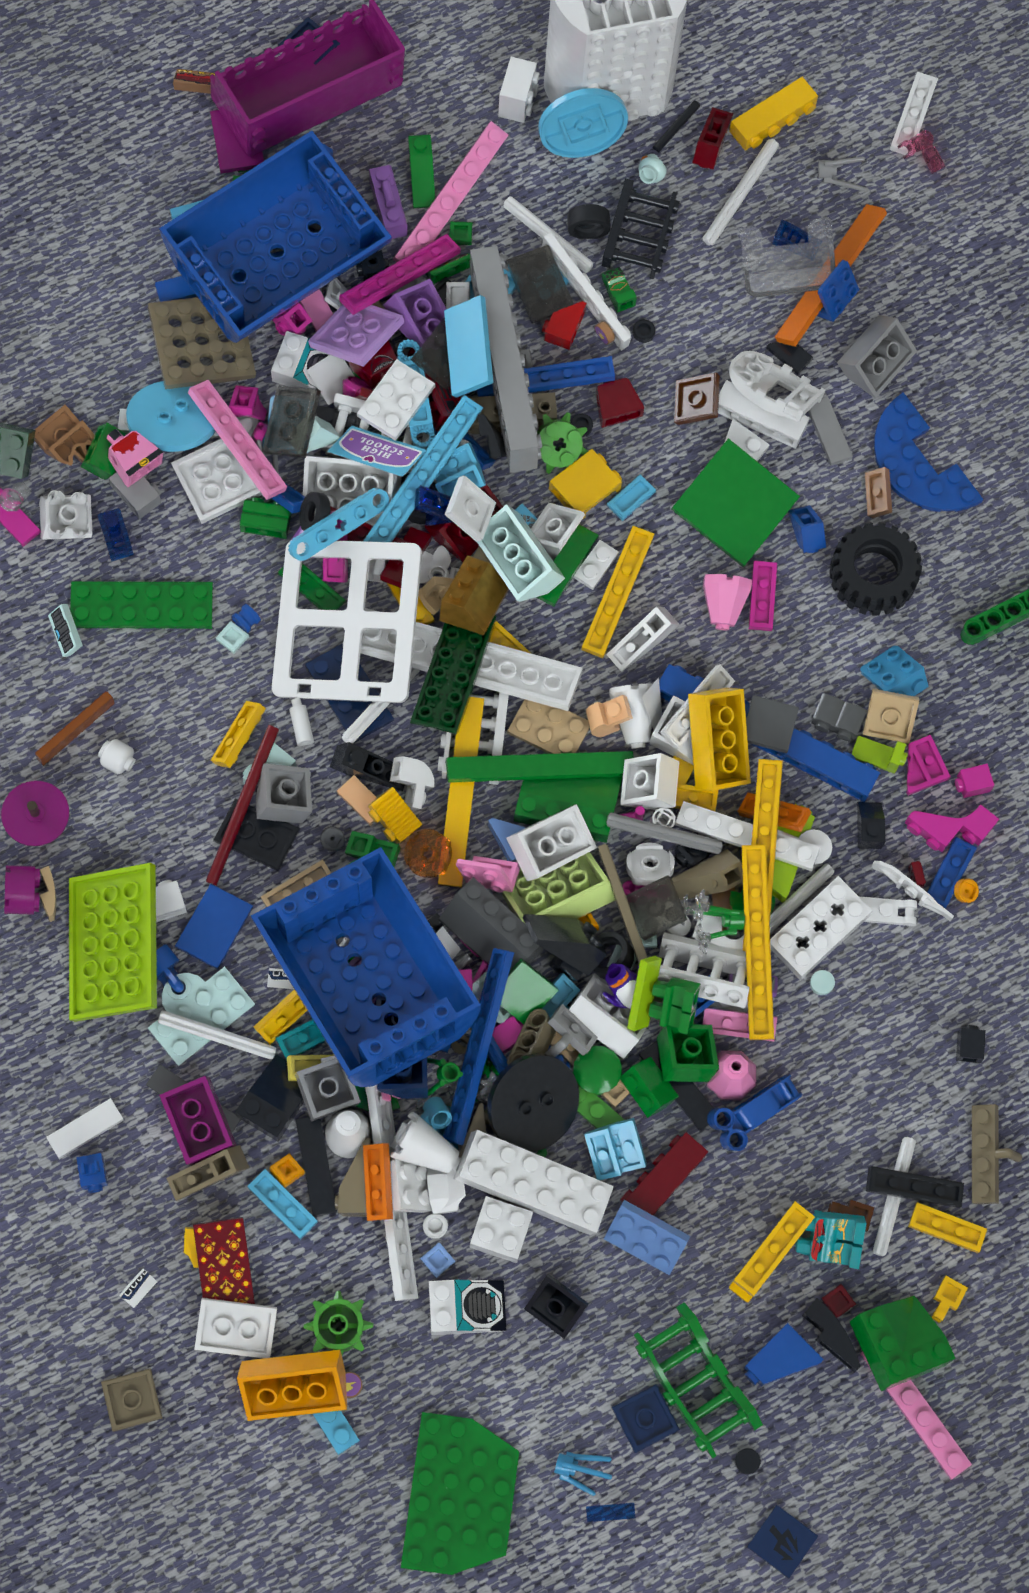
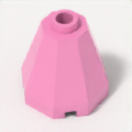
M705 574L703 589L710 623L716 625L715 629L728 631L730 627L735 626L750 593L751 579L741 576H733L731 578L725 574Z
M720 1051L717 1054L719 1070L707 1082V1087L720 1100L741 1101L756 1087V1065L742 1051Z

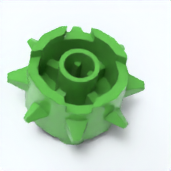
M568 412L562 419H551L547 414H544L543 425L537 430V434H540L542 448H540L541 459L546 463V473L548 474L555 467H569L578 459L579 455H584L588 452L582 446V436L587 432V428H575L570 423V413ZM559 438H562L563 446H559L556 449V446L553 444L554 440L558 441Z
M336 1291L334 1299L327 1301L325 1304L316 1300L313 1302L316 1309L314 1320L304 1324V1329L313 1331L317 1341L313 1347L314 1352L325 1348L328 1351L341 1350L343 1355V1352L349 1351L352 1348L361 1352L364 1350L361 1342L363 1331L372 1328L373 1323L362 1319L360 1312L364 1304L362 1299L351 1303L348 1300H343L341 1292ZM341 1320L342 1325H346L340 1332H336L335 1328H331L332 1324L336 1325L335 1321Z

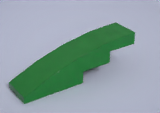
M581 525L577 526L553 561L565 579L548 594L536 598L555 607L564 590L566 591L577 570L589 554L599 536L598 534Z

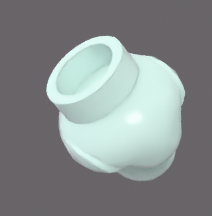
M652 153L642 157L638 167L640 179L646 184L658 183L663 180L667 173V168L663 161Z

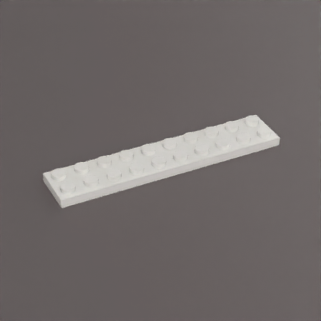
M365 608V611H368V612H379V611H375V610H372V609ZM416 622L411 668L428 672L442 629ZM365 629L362 633L360 653L394 663L397 631ZM489 642L475 685L568 711L583 668Z

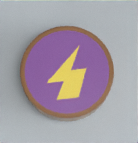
M601 321L595 325L596 334L606 345L615 340V335L606 322Z
M346 1372L347 1398L358 1396L362 1390V1380L353 1372Z

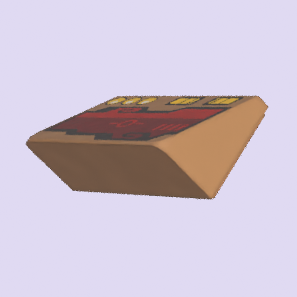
M177 69L173 80L174 90L211 94L210 76L212 74L215 76V73Z

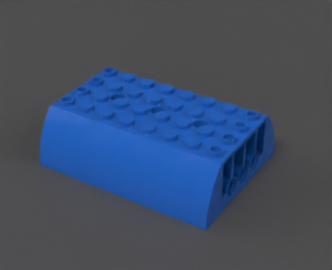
M313 131L302 136L159 228L165 247L176 269L226 337L234 343L241 341L376 253L392 240V236ZM311 224H318L321 230L313 233L309 231L308 227ZM274 248H280L284 253L280 257H274L271 251ZM242 272L246 275V278L238 282L233 279L234 274Z

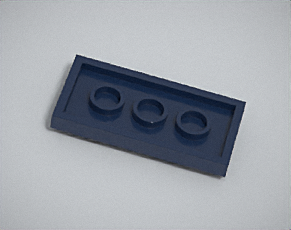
M343 643L305 664L314 680H338L340 678ZM359 663L358 680L360 682H371ZM369 688V695L379 696L375 688ZM326 700L345 731L373 702ZM387 707L355 742L394 721Z

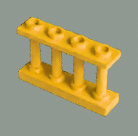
M795 1201L733 1280L729 1289L748 1303L815 1216Z

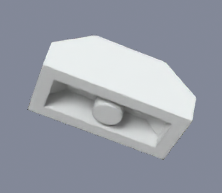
M427 1168L429 1201L433 1214L460 1211L459 1203L466 1194L464 1183L453 1179L457 1169L445 1173Z

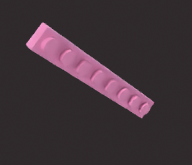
M492 121L488 123L393 257L395 262L402 260L436 239L506 140L508 134Z

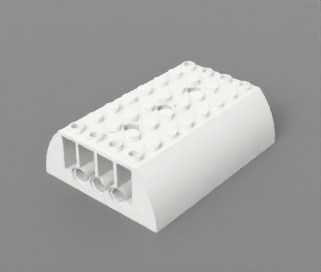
M550 0L544 89L550 102L552 103L559 97L576 90L598 88L613 92L622 99L629 121L635 120L639 116H657L664 112L674 87L687 0Z

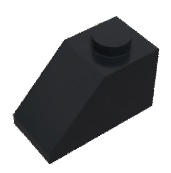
M857 802L859 849H882L886 842L885 816L881 803Z

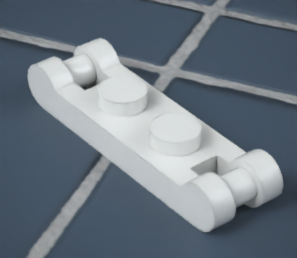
M860 897L872 910L870 917L864 922L916 926L917 918L914 917V912L917 909V901ZM833 908L832 914L834 916L836 914L842 916V910L840 908ZM898 909H905V916H898Z

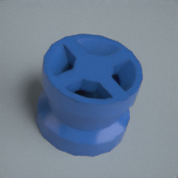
M247 604L241 607L239 613H234L231 616L233 622L246 633L251 631V627L254 624H258L261 621L259 615Z

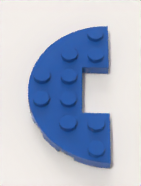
M904 392L897 396L881 415L874 436L875 460L878 469L883 467L889 469L891 489L907 502L910 501L930 511H961L980 504L983 498L957 463L939 475L936 473L913 442L914 439L929 431L930 427Z

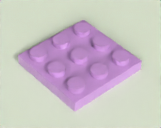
M342 305L308 342L310 348L364 367L404 324L403 315L374 305H370L352 315Z

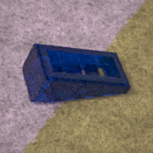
M781 220L772 245L814 261L822 240L790 222ZM784 232L788 233L786 238L782 237ZM792 236H796L794 243L791 242ZM801 239L805 240L802 247L798 246ZM811 242L813 243V246L811 251L809 252L806 249L809 243Z

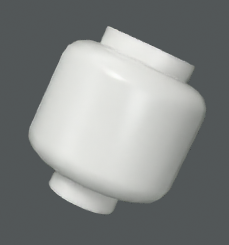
M118 739L106 741L98 754L101 765L115 774H121L125 770L130 771L136 760L133 758V748Z

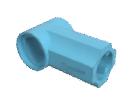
M437 1096L431 1097L424 1103V1113L420 1117L437 1131L450 1124L452 1116L442 1098Z

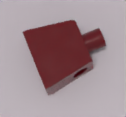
M615 377V381L603 382V384L597 386L596 400L601 428L643 417L644 405L628 378L616 380Z

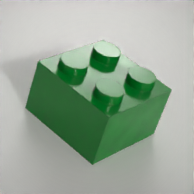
M694 1024L687 1035L678 1032V1028L668 1025L663 1027L658 1034L657 1042L663 1081L709 1082L719 1070L712 1025Z

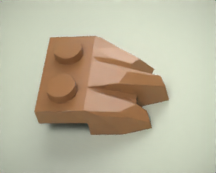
M64 405L35 429L34 441L50 457L72 466L73 456L80 462H83L87 453L86 446H90L94 434L83 420L79 421L71 410Z

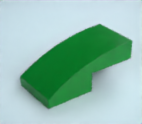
M352 831L345 854L358 859L381 847L393 867H395L401 846L397 843L376 839L373 835Z

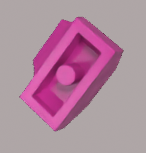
M235 386L229 404L233 414L236 417L246 416L265 421L267 410L259 399L258 388Z

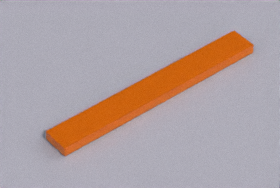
M869 204L865 205L775 335L777 342L796 347L823 308L818 295L819 287L842 260L848 261L851 267L887 215L885 208Z

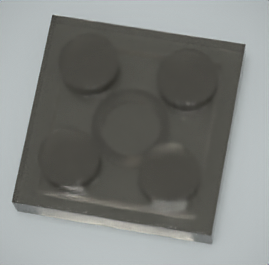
M669 875L626 895L639 934L644 941L687 920L672 878Z

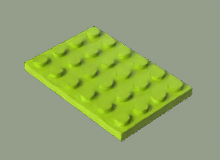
M145 863L69 878V1020L77 1022L156 1009V865Z

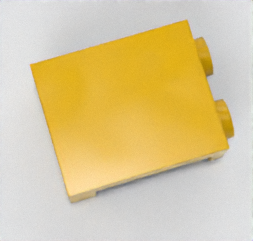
M591 449L551 479L549 490L564 507L584 512V519L586 512L612 492H619L621 490L622 478L616 470H611L606 465L607 462L600 453L597 454Z

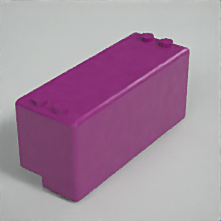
M369 0V7L362 4V8L351 13L347 11L341 18L332 22L328 20L323 23V26L313 31L310 29L306 30L302 36L293 40L289 38L284 41L283 45L274 49L267 48L263 54L255 58L248 57L242 64L235 67L228 66L222 73L219 70L216 71L215 76L213 74L210 76L211 98L248 156H253L401 86L403 83L405 47L376 2ZM338 25H341L338 29L333 30ZM337 40L340 45L331 50L315 65L314 62L334 44L332 41ZM283 52L280 56L275 57L278 53Z

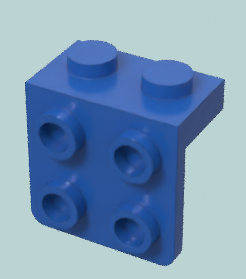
M842 260L819 287L818 295L823 308L818 313V317L834 322L860 290L848 261Z

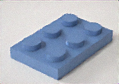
M624 1200L604 1240L670 1275L691 1236Z

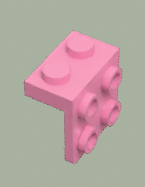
M474 856L472 861L457 859L456 866L466 883L474 877L485 888L498 893L503 891L513 892L520 871L518 862Z

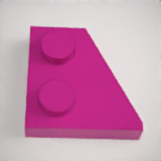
M931 735L909 743L906 789L908 796L950 779L951 776Z

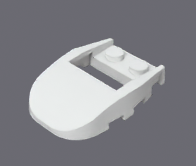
M744 351L739 353L731 361L729 367L730 379L743 396L763 410L800 422L801 418L817 402H821L825 389H818L810 384L811 380L804 375L799 378L792 373V367L786 364L782 367L773 363V358L759 352ZM776 384L792 391L784 400L778 398L776 401L766 396Z

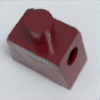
M387 341L364 367L349 362V366L366 384L375 389L397 357L389 341Z

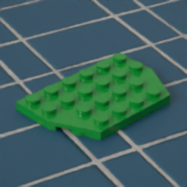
M422 1412L401 1568L453 1575L506 1556L519 1451L473 1419Z

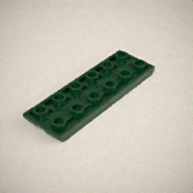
M496 615L493 617L484 635L444 623L410 723L436 728L453 734L459 732L495 626Z

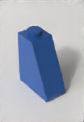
M787 1323L744 1367L746 1371L744 1375L753 1385L758 1383L760 1386L815 1367L824 1359Z

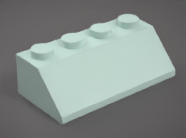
M506 504L490 518L483 540L477 541V543L517 601L521 602L548 594L565 579L520 513Z

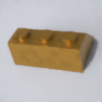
M467 556L441 600L439 621L484 635L509 588L489 562Z

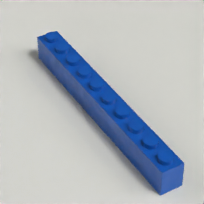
M668 664L659 681L660 696L668 702L671 701L673 696L686 701L688 694L693 693L704 678L688 674L681 666ZM745 700L746 719L750 708V703ZM793 729L787 753L754 745L862 802L866 801L880 774L873 765L869 763L863 764L855 760L852 754L834 749V746L829 742H820L814 739L813 735L805 730Z

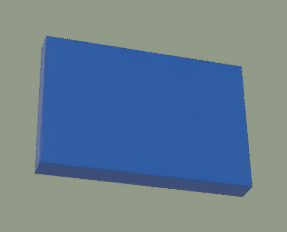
M210 884L177 941L175 948L218 970L251 913L253 905Z

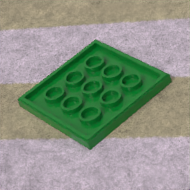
M728 438L671 510L735 562L744 567L800 496Z

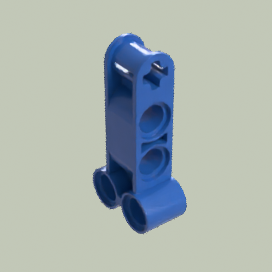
M790 1073L780 1077L732 1110L728 1108H714L708 1113V1125L715 1130H722L720 1144L724 1149L728 1151L743 1150L748 1143V1132L802 1097L803 1094L797 1091L791 1081ZM720 1112L725 1116L723 1125H719L717 1122V1116ZM733 1133L738 1137V1142L735 1146L730 1144V1136Z

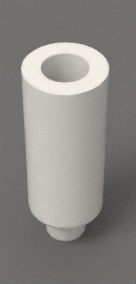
M300 698L292 699L293 707L289 710L297 746L312 744L314 739L306 705H302Z

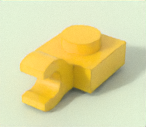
M945 1276L933 1298L940 1303L935 1309L932 1319L940 1323L945 1318L949 1308L956 1311L968 1287Z

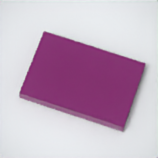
M210 111L220 174L250 170L264 161L262 152L248 156L220 111Z

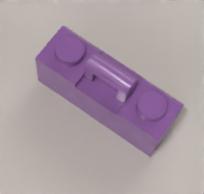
M386 165L369 169V181L380 222L392 236V239L408 236L407 222L392 167Z

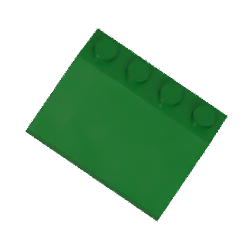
M622 777L523 780L514 814V822L533 825L577 804L593 840L607 843L610 827L607 826L606 822L609 813H614Z

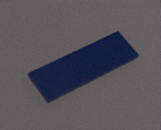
M634 1503L586 1506L587 1522L634 1519Z

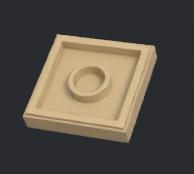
M872 689L863 735L909 744L919 705V697Z

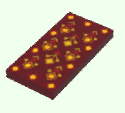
M239 1217L193 1224L203 1298L255 1304L244 1218Z

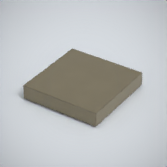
M151 1368L101 1382L112 1432L163 1419Z

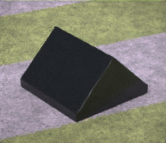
M547 1274L524 1309L565 1339L587 1309L589 1303L553 1276Z

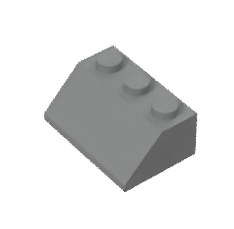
M879 315L837 363L848 379L876 399L914 356L917 350L897 318Z

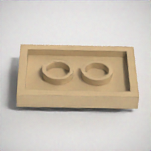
M524 699L507 734L548 754L577 753L590 727L587 719L570 711Z

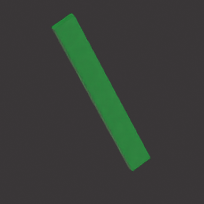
M633 751L447 757L445 763L448 783L623 777L624 760L634 758Z

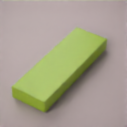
M652 956L640 960L627 1028L632 1031L649 1026L650 1016L648 1014L650 1005L654 1001L652 990L659 976L662 961L660 957Z

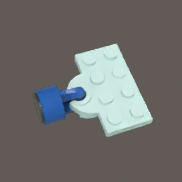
M161 944L156 947L157 980L159 979L164 986L162 1006L165 1011L225 1030L255 1006V1003L225 966L205 982L198 975L191 973L178 974L173 967L180 960L167 944ZM158 1020L148 1027L150 1033L178 1067L211 1041L160 1024Z

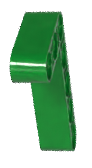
M1029 589L967 620L960 634L962 641L968 645L977 644L1029 618ZM1008 609H1014L1018 615L1010 614ZM987 619H994L998 625L990 624ZM967 629H974L978 635H971Z

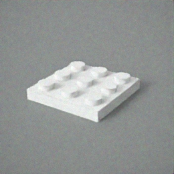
M222 439L171 462L201 524L243 505L245 499L251 500V498L263 495Z

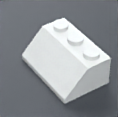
M594 973L568 1010L598 1037L596 1040L602 1042L610 1050L614 1051L616 1055L624 1059L640 1040L646 1028L637 1031L627 1028L631 1009L620 1008L611 1004L604 997L603 992L605 991L611 995L614 994L607 982Z

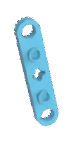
M403 340L398 345V360L425 377L419 344L414 340ZM406 347H411L415 350V354L407 357L402 351ZM429 397L409 422L413 445L425 450L435 438ZM419 433H427L430 436L429 440L425 443L419 442L416 437Z
M372 488L362 496L360 495L306 529L302 534L294 537L292 541L290 540V545L288 544L289 554L300 561L312 557L384 511L389 504L387 492L379 488ZM379 494L382 500L380 499L381 502H379L377 506H374L373 498L375 495ZM338 519L341 520V521H343V522L340 524V526H341L340 529L337 528V527H335V526L337 525V520H338ZM304 542L306 550H304V553L298 554L296 551L299 543Z

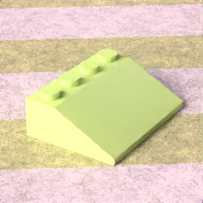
M590 852L530 881H526L520 868L513 892H502L511 912L522 922H524L522 917L525 914L578 919L615 901L609 879Z

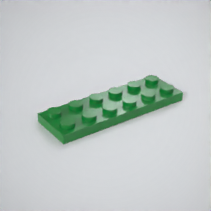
M71 581L70 612L76 628L212 629L213 582Z

